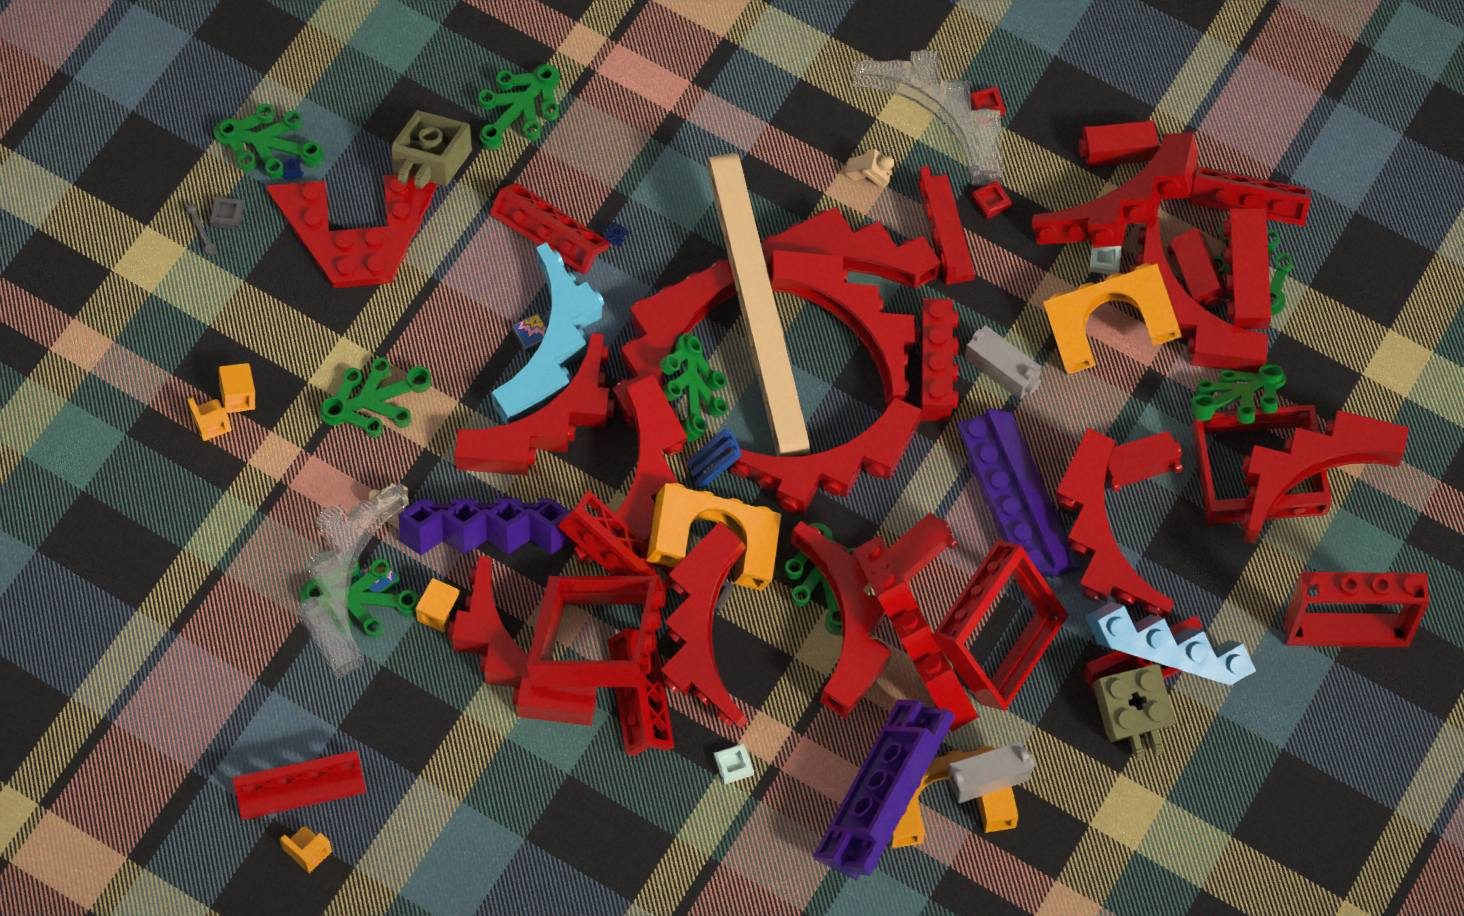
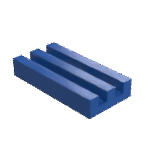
M731 429L721 431L686 461L688 467H693V470L690 471L692 477H697L695 481L696 487L704 488L738 460L742 453ZM729 449H732L731 452H729L725 457H723V454H725ZM713 463H716V464H715L712 468H710L706 473L703 472V471L706 470L710 465H712Z

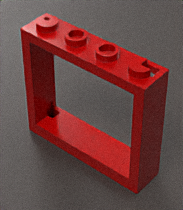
M1295 403L1288 407H1278V410L1271 414L1255 409V421L1250 424H1243L1237 420V408L1223 412L1215 411L1212 418L1207 421L1193 419L1191 428L1207 524L1242 522L1245 511H1251L1252 503L1247 502V498L1215 499L1205 434L1302 427L1304 430L1319 433L1315 405L1298 406V403ZM1324 470L1311 476L1313 493L1284 495L1273 506L1265 520L1327 515L1332 504L1327 471Z
M997 540L932 637L981 705L1005 711L1068 617V613L1022 546ZM1010 575H1012L1037 612L993 678L989 680L964 643Z
M1301 572L1284 616L1286 646L1409 647L1429 604L1427 573ZM1317 590V596H1308L1309 591ZM1308 603L1404 604L1400 614L1305 613ZM1298 629H1301L1302 637H1296ZM1395 630H1401L1403 638H1395Z
M549 576L527 661V669L532 687H643L645 674H650L651 670L650 652H654L656 648L655 629H660L661 625L660 607H664L666 602V593L660 589L658 576ZM645 604L633 660H551L565 605Z

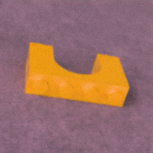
M1142 264L1137 266L1133 272L1124 275L1122 273H1115L1105 279L1106 281L1097 284L1093 282L1080 285L1076 291L1067 294L1065 292L1055 293L1049 297V300L1043 301L1068 375L1096 366L1086 335V324L1091 313L1105 302L1119 300L1135 306L1144 318L1153 346L1182 337L1158 264Z
M665 483L656 495L646 561L675 568L685 558L690 524L699 520H711L717 523L721 521L746 546V550L736 561L733 584L763 591L773 578L781 514L772 512L768 507H754L743 504L738 499L716 497L709 491H694L685 488L684 485L679 483Z
M986 745L972 752L963 753V751L955 750L946 753L945 756L935 757L924 774L920 786L909 802L905 814L901 817L890 840L892 848L923 843L925 830L918 797L929 784L938 780L949 779L947 776L949 764L1001 747L994 748L991 745ZM1012 786L977 797L985 833L1016 828L1018 812Z

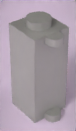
M985 325L982 329H978L973 335L972 340L967 344L965 359L1019 400L1027 393H1034L1040 385L1041 366Z
M1019 741L949 764L947 776L959 804L1029 781L1032 768H1035V763L1031 752L1024 748L1022 742Z

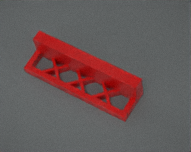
M929 166L920 167L918 187L937 256L941 261L940 267L945 285L974 280L975 272L948 176L945 174L932 177Z
M1196 166L1189 204L1229 212L1230 209H1266V218L1269 220L1305 227L1311 201V189Z
M518 182L500 189L489 213L540 246L547 242L552 251H558L563 262L582 274L588 273L596 255L607 251L610 246L609 241Z
M590 490L581 497L574 509L562 518L557 525L612 576H658L660 589L665 591V593L673 583L669 573L674 568L646 561L649 544ZM587 503L596 511L597 517L592 516L584 508ZM609 526H613L619 532L620 537L614 536L610 532ZM632 546L641 551L643 558H639L633 553ZM654 567L660 568L667 575L665 580L656 574Z
M1196 615L1169 627L1172 636H1175L1189 627L1201 630L1202 624ZM1117 650L1088 663L1084 677L1096 697L1093 682L1099 678L1127 672L1132 667L1143 668L1151 666L1153 661L1146 664L1143 662L1148 661L1147 659ZM1172 667L1161 668L1163 679L1182 671Z
M626 628L607 640L611 660H633L639 630ZM657 641L655 651L650 652L652 683L645 677L643 687H615L625 751L628 755L636 756L648 748L666 751L674 748ZM648 696L656 703V712L649 705ZM653 725L661 732L662 739L655 738Z
M358 750L232 778L242 820L366 793Z

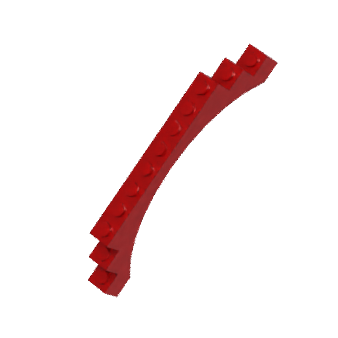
M837 207L828 211L821 210L813 218L803 223L797 222L791 225L787 231L778 235H770L761 243L766 268L773 250L843 256V267H846L848 271L876 275L912 289L939 277L941 261L923 235L916 239H908L897 248L880 221L872 225H863L854 233ZM729 259L719 260L711 268L701 273H692L684 281L676 285H668L661 289L658 294L649 298H641L630 307V321L641 338H633L621 347V359L632 379H624L612 388L615 407L630 430L636 428L633 413L625 397L626 387L654 374L662 388L666 374L660 367V360L675 352V343L681 335L690 333L716 306L737 294Z

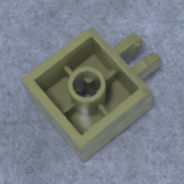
M417 110L395 139L392 146L394 172L398 173L399 183L407 184L413 177L415 178L414 184L416 188L422 189L428 182L447 186L472 151L470 124Z
M1155 664L1099 678L1093 682L1107 738L1110 743L1129 738L1134 757L1139 761L1144 759V748L1139 735L1148 734L1150 747L1154 755H1163V747L1158 731L1170 728L1176 722L1160 665ZM1133 697L1139 702V710L1135 706L1129 705V701Z

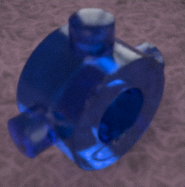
M299 158L281 161L284 171L282 177L285 180L303 176L304 172L301 171V160Z
M612 222L608 228V233L604 234V239H608L614 245L621 246L625 240V235L629 234L628 228L625 229L621 224Z

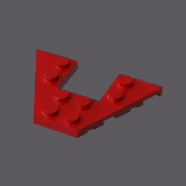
M398 174L384 175L388 226L329 231L325 181L268 185L267 193L277 204L286 221L291 224L299 240L307 247L315 263L323 270L332 287L342 288L393 283L398 273V267L403 262L407 254V248L423 221V215L431 204V199L438 184L428 182L425 187L420 189L416 188L414 184L415 178L413 177L407 184H402L398 181Z

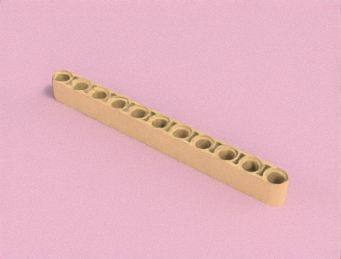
M735 152L708 157V174L777 457L808 455L810 452L808 435L739 155Z

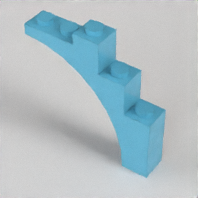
M547 242L536 247L537 263L547 280L552 298V309L547 331L540 347L529 363L510 381L492 392L493 406L506 425L532 415L547 406L565 390L572 381L566 367L586 356L588 339L582 328L602 318V305H604V301L597 289L592 290L587 281L578 285L575 276L571 272L567 273L563 268L564 263L558 251H552Z

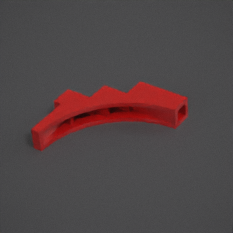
M1194 133L1165 134L1161 146L1152 160L1135 177L1112 192L1076 207L1033 215L1032 225L1038 245L1092 241L1093 248L1122 246L1127 224L1156 222L1161 200L1190 198L1199 156Z
M1157 217L1156 222H1146L1145 226H1140L1138 243L1143 244L1142 252L1137 251L1136 263L1131 265L1129 273L1142 264H1158L1182 336L1180 338L1188 339L1187 354H1192L1191 366L1258 373L1260 367L1266 363L1268 334L1245 330L1225 322L1200 306L1186 293L1174 277L1165 259L1160 240L1159 217ZM1125 302V305L1133 306L1132 304Z
M773 250L767 262V272L772 291L798 296L833 313L856 334L874 360L883 383L886 407L890 405L894 397L902 401L904 398H907L909 394V380H905V371L908 367V353L913 345L918 343L919 328L915 327L914 315L882 313L883 298L879 297V286L847 283L848 269L843 267V256Z
M591 333L587 353L578 373L565 390L547 406L526 418L504 426L482 430H458L454 456L456 470L528 476L529 465L535 466L536 450L568 452L569 441L574 442L576 426L607 428L608 417L613 418L615 400L609 399V388H605L606 372H601L602 363L607 364L609 346L603 345V334Z
M654 374L626 387L625 397L633 413L638 436V464L628 495L616 512V515L648 544L655 507L653 500L656 499L657 493L665 483H678L663 455L666 454L667 457H671L681 452L687 440V435ZM609 526L610 532L614 536L620 537L619 532L613 526ZM579 545L574 548L573 554L578 564L585 561L588 565L596 562Z
M894 397L884 414L867 431L844 445L826 452L798 457H776L756 454L740 448L742 456L727 469L739 478L744 479L747 477L758 482L766 490H776V503L780 504L788 512H798L804 515L819 486L823 487L831 495H841L847 498L862 469L866 470L874 478H884L890 481L920 424L922 409Z
M1337 410L1334 421L1328 420L1325 434L1296 428L1293 437L1286 438L1283 452L1254 445L1251 456L1245 455L1241 468V473L1246 474L1244 485L1250 486L1247 502L1252 503L1251 511H1245L1241 524V529L1246 530L1244 541L1256 544L1262 525L1273 506L1289 489L1307 477L1329 468L1349 464L1375 463L1399 467L1405 452L1409 427Z
M1088 428L1055 496V499L1059 500V505L1073 512L1076 509L1081 511L1067 540V544L1071 546L1070 549L1083 557H1087L1088 554L1093 556L1080 582L1079 590L1083 591L1082 595L1085 598L1099 603L1100 600L1107 602L1111 592L1117 594L1116 598L1125 604L1132 605L1134 602L1145 607L1143 611L1148 615L1168 618L1175 601L1153 589L1133 570L1121 554L1110 530L1105 510L1104 483L1107 465L1116 440Z
M720 521L669 573V576L674 581L671 587L684 599L688 595L689 597L665 621L671 629L667 634L679 646L684 642L686 644L668 661L661 671L667 677L663 682L675 694L681 690L688 696L697 688L694 694L706 706L712 702L719 709L716 715L728 727L734 723L741 729L749 720L732 701L721 681L714 659L712 626L714 609L720 589L731 567L746 550V546L741 539Z
M800 521L793 530L791 543L809 557L825 577L835 596L842 624L843 641L841 656L834 674L823 690L820 702L846 720L889 664L892 652L889 651L882 641L871 639V636L884 621L886 612L877 596L867 594L872 586L855 553L853 552L850 555L844 546L837 542L832 543L822 535L819 529Z
M881 535L854 549L853 551L870 585L936 706L940 709H949L955 715L949 728L951 732L979 718L946 655L932 637L933 632Z
M479 556L477 567L472 566L470 585H474L472 595L467 594L465 611L457 610L455 621L449 622L448 639H451L453 642V650L482 654L480 672L485 673L486 684L514 687L512 705L517 706L518 717L592 726L597 699L596 687H532L527 669L529 656L513 641L502 624L493 602L491 557Z

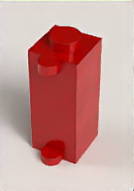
M1152 120L1094 127L1085 126L1082 127L1083 139H1079L1080 156H1085L1087 167L1151 161L1159 148L1155 123Z
M1197 228L1170 240L1171 244L1166 248L1168 254L1176 255L1192 298L1204 309L1213 308L1219 305L1223 299L1229 297L1206 237Z
M1166 431L1114 447L1105 476L1109 490L1116 492L1122 486L1173 470L1175 473L1181 472L1182 466L1179 459L1182 457V450L1179 442L1173 440L1170 432Z
M929 512L888 550L907 586L910 587L908 581L947 547L953 549L958 544L952 537L949 524L944 519L937 518Z

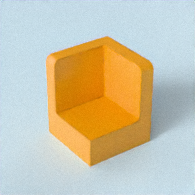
M245 363L219 367V387L226 412L255 410V388L250 365Z
M193 397L187 399L190 412L203 441L232 431L227 412L224 407L222 408L218 399L199 406L196 405Z
M432 578L416 607L417 621L445 633L450 622L449 612L459 596V590Z
M303 826L290 839L285 834L280 838L282 849L308 873L315 869L332 852L330 841L321 832L316 836L306 826Z

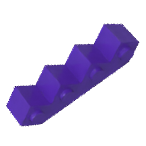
M495 498V503H477V499H452V503L434 504L433 499H420L398 514L400 541L419 555H423L442 541H445L460 553L466 555L486 540L508 555L529 540L550 554H553L572 541L557 526L570 510L552 498H539V503H520V498Z

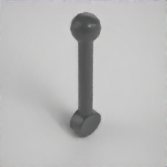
M193 203L188 204L186 212L192 216L203 239L206 255H215L217 252L216 246L209 241L196 213L197 206Z

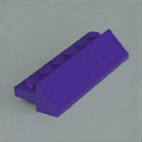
M987 408L986 414L958 422L957 430L968 452L967 460L1002 540L1020 544L1042 577L1050 575L1054 579L1080 570V564L1075 553L1070 549L1071 546L1067 544L1068 537L1013 414Z
M897 700L813 855L816 861L856 881L859 875H871L886 845L891 840L901 817L905 814L915 791L920 786L930 763L934 760L940 744L949 732V728L955 718V715L949 709L926 708L919 700Z

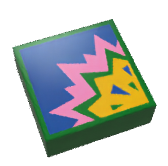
M372 563L356 575L357 580L371 570ZM378 566L375 571L377 573H384L386 567ZM390 568V575L386 579L375 582L367 591L386 594L400 583V578Z

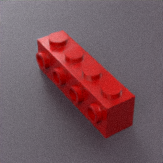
M1230 209L1228 220H1223V237H1228L1229 247H1224V264H1230V274L1225 276L1226 292H1231V301H1227L1226 306L1227 319H1232L1233 325L1243 329H1269L1271 300L1266 209Z
M923 298L920 365V409H922L920 421L950 422L952 408H958V390H953V381H958V364L953 363V355H958V337H953V329H958V311H953V299Z

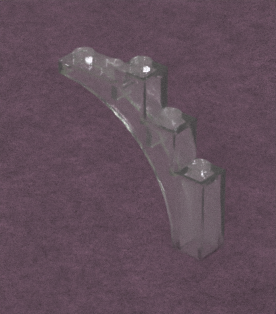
M920 50L911 52L910 61H853L852 87L875 88L898 94L918 103L934 114L951 131L961 146L969 165L972 185H988L996 180L1001 185L1003 156L1000 110H971L970 81L958 79L941 81L939 51Z
M401 483L396 486L385 487L378 493L377 497L368 502L362 501L357 503L349 513H346L340 504L336 507L325 508L314 519L317 530L328 546L329 551L315 554L305 565L310 578L322 596L318 598L311 597L301 604V608L297 609V613L336 680L364 665L349 625L348 595L351 578L360 554L373 534L391 516L409 504L407 492Z

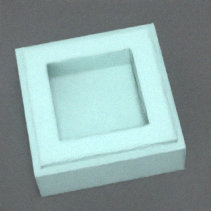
M1092 245L1089 272L1111 275L1119 273L1122 246L1093 248Z
M744 744L714 753L724 785L754 775V769Z

